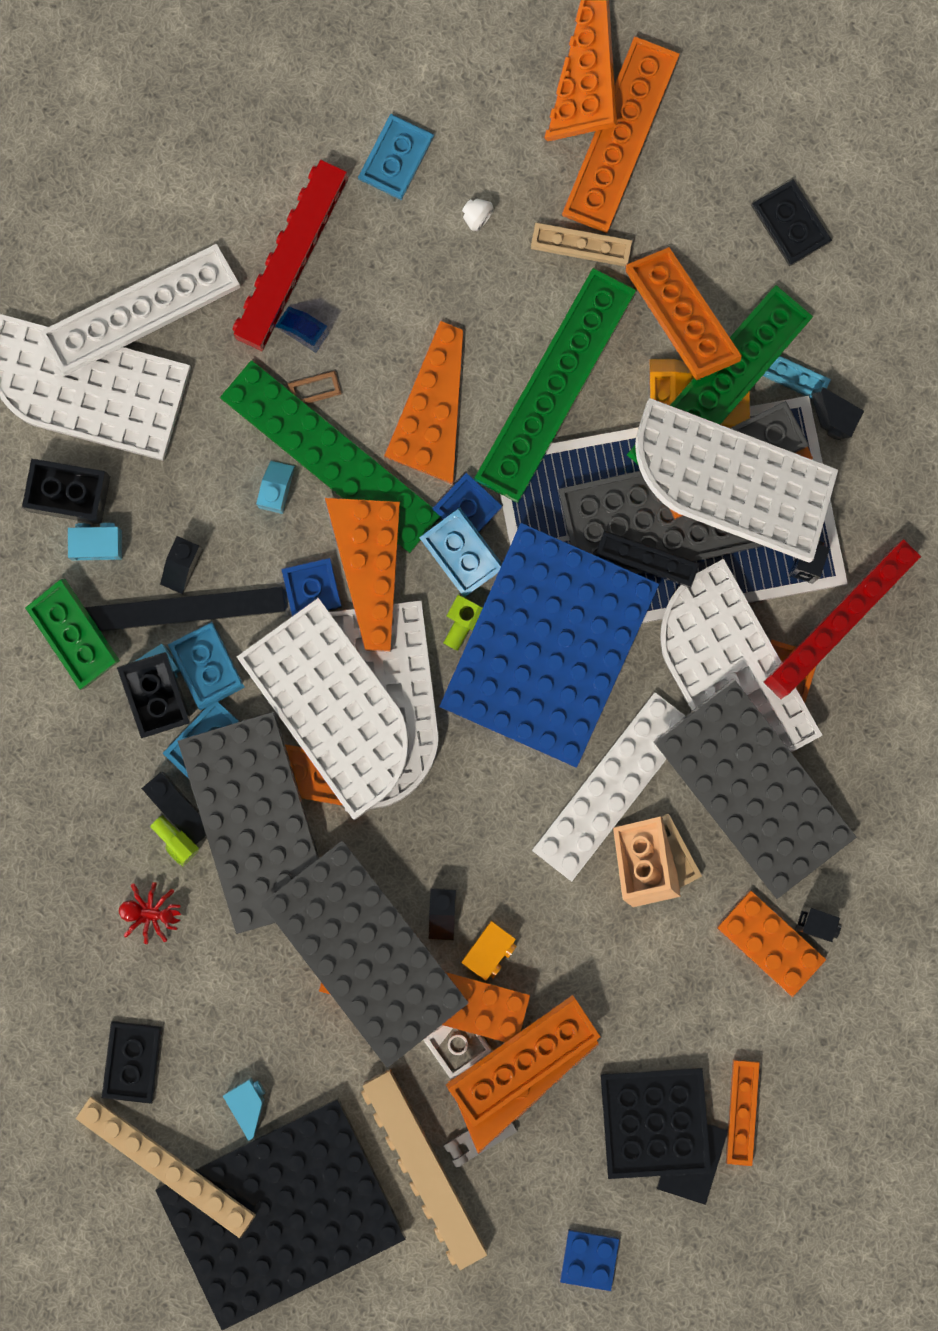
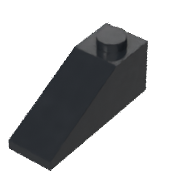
M160 772L141 788L161 812L195 845L206 836L200 813L166 773Z

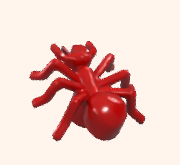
M132 883L131 888L139 904L136 901L129 900L123 902L119 907L121 919L126 922L136 920L124 933V937H128L141 923H145L143 937L144 944H148V930L150 921H152L157 935L161 937L163 942H167L168 939L161 931L157 920L160 919L167 929H178V927L170 926L169 923L176 924L181 921V919H176L174 916L182 915V913L177 910H171V908H180L181 905L170 904L164 910H159L165 900L174 893V890L170 889L154 906L153 895L157 883H152L148 893V902L142 900L138 888Z

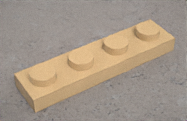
M535 223L531 249L626 267L632 240Z

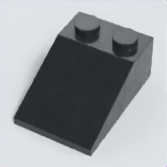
M166 652L117 667L141 739L190 723V715L182 691Z

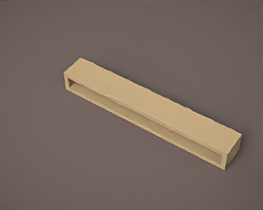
M391 1069L363 1083L364 1090L361 1091V1094L367 1105L372 1103L376 1111L373 1114L374 1119L380 1128L384 1126L388 1134L385 1139L392 1151L396 1149L400 1156V1159L397 1160L404 1174L409 1173L412 1182L409 1183L416 1197L421 1196L424 1205L421 1207L427 1219L432 1218L437 1227L434 1228V1232L440 1243L445 1241L449 1249L446 1251V1254L452 1266L457 1264L459 1270H462L487 1256V1250Z

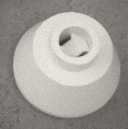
M478 198L474 201L470 199L462 210L465 213L463 218L472 231H479L491 217L494 208L489 201Z

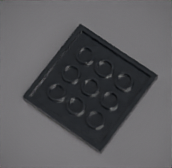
M703 1068L600 1074L608 1179L711 1173Z

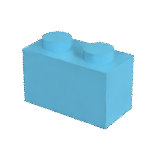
M87 523L75 524V528H68V558L72 561L122 560V530L119 527H115L114 523H100V527H90V524Z

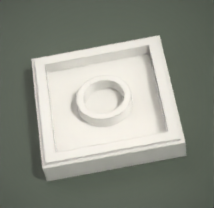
M441 1025L423 1040L451 1080L493 1051L483 1036L475 1034L486 1050L452 1073L437 1051V1048L453 1028ZM460 1034L451 1036L448 1040L449 1051L454 1055H462L466 1052L468 1048L467 1039ZM456 1037L462 1038L465 1041V1048L461 1052H455L450 1047L451 1041Z

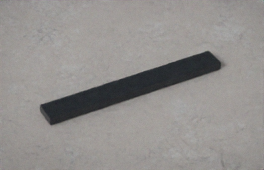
M283 587L92 606L85 607L100 631L283 613L285 612Z

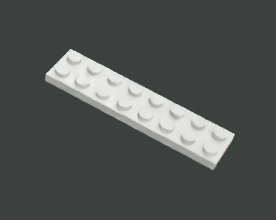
M215 244L40 331V334L62 375L66 376L239 289L240 284L218 245Z
M654 692L532 851L572 882L666 761L665 756L653 741L682 720L685 715Z

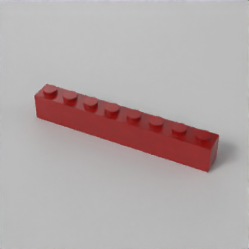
M321 159L318 165H314L310 170L308 176L310 181L306 188L303 187L297 199L299 203L296 209H291L287 217L288 225L285 231H280L276 240L278 245L274 253H269L265 262L267 267L263 274L258 275L254 284L256 289L252 296L249 295L243 307L245 311L242 317H238L233 325L232 330L236 340L262 352L348 181L346 171Z
M904 539L901 540L780 663L763 683L780 699L790 694L922 556Z

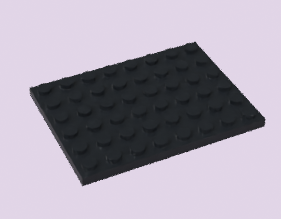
M339 1098L194 1169L256 1215L241 1238H238L166 1184L155 1190L222 1331L406 1240L403 1229Z

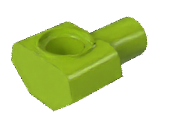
M457 595L446 617L454 620V623L443 643L458 651L469 630L473 631L483 608ZM466 608H472L474 611L473 618L465 621L462 617L463 611Z
M163 815L150 826L166 843L165 849L168 854L182 867L198 853L199 848L182 831L179 832Z

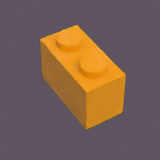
M490 921L461 963L485 981L489 976L494 979L502 967L499 965L501 959L504 956L509 958L517 947L514 944L516 938L493 921Z

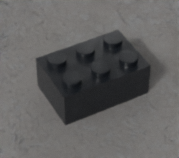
M31 458L22 508L30 513L100 524L103 519L111 476L102 470Z

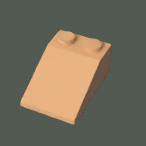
M662 817L614 827L623 900L632 907L681 897L678 874Z

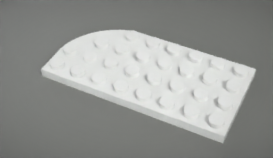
M0 314V398L16 416L36 427L164 461L191 370L190 365L122 347L63 376L40 334V331L48 327Z
M649 398L636 435V456L644 480L663 504L678 514L809 563L813 561L838 473L837 469Z
M722 559L695 575L691 588L681 585L671 597L666 607L661 624L660 641L664 661L691 710L696 709L734 679L791 752L821 737L822 733L796 687L790 694L780 699L763 683L780 665L781 660L725 560Z
M317 598L242 652L237 658L353 820H356L385 799L397 785L408 756L407 727L398 706L320 599Z
M422 601L394 604L391 652L365 650L355 609L329 612L398 706L407 727L408 756L403 773L392 792L371 809L390 806L410 795L428 775L437 754L439 737Z

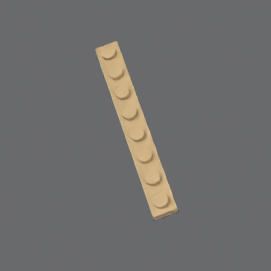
M93 1097L88 1099L76 1117V1120L238 1238L243 1236L256 1215Z

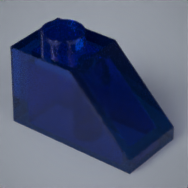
M289 306L275 325L277 329L315 353L329 335L327 325L308 313Z

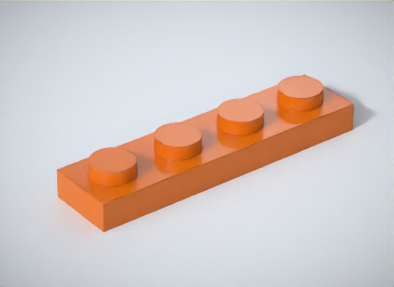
M733 1059L726 1164L753 1165L759 1062Z

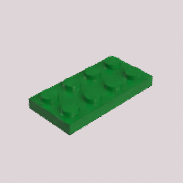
M60 579L25 607L79 690L85 689L120 662L66 579Z

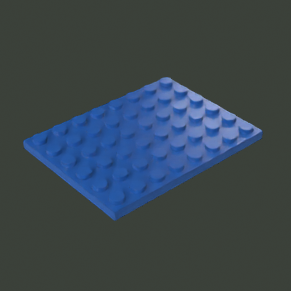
M520 523L439 707L577 768L659 584Z

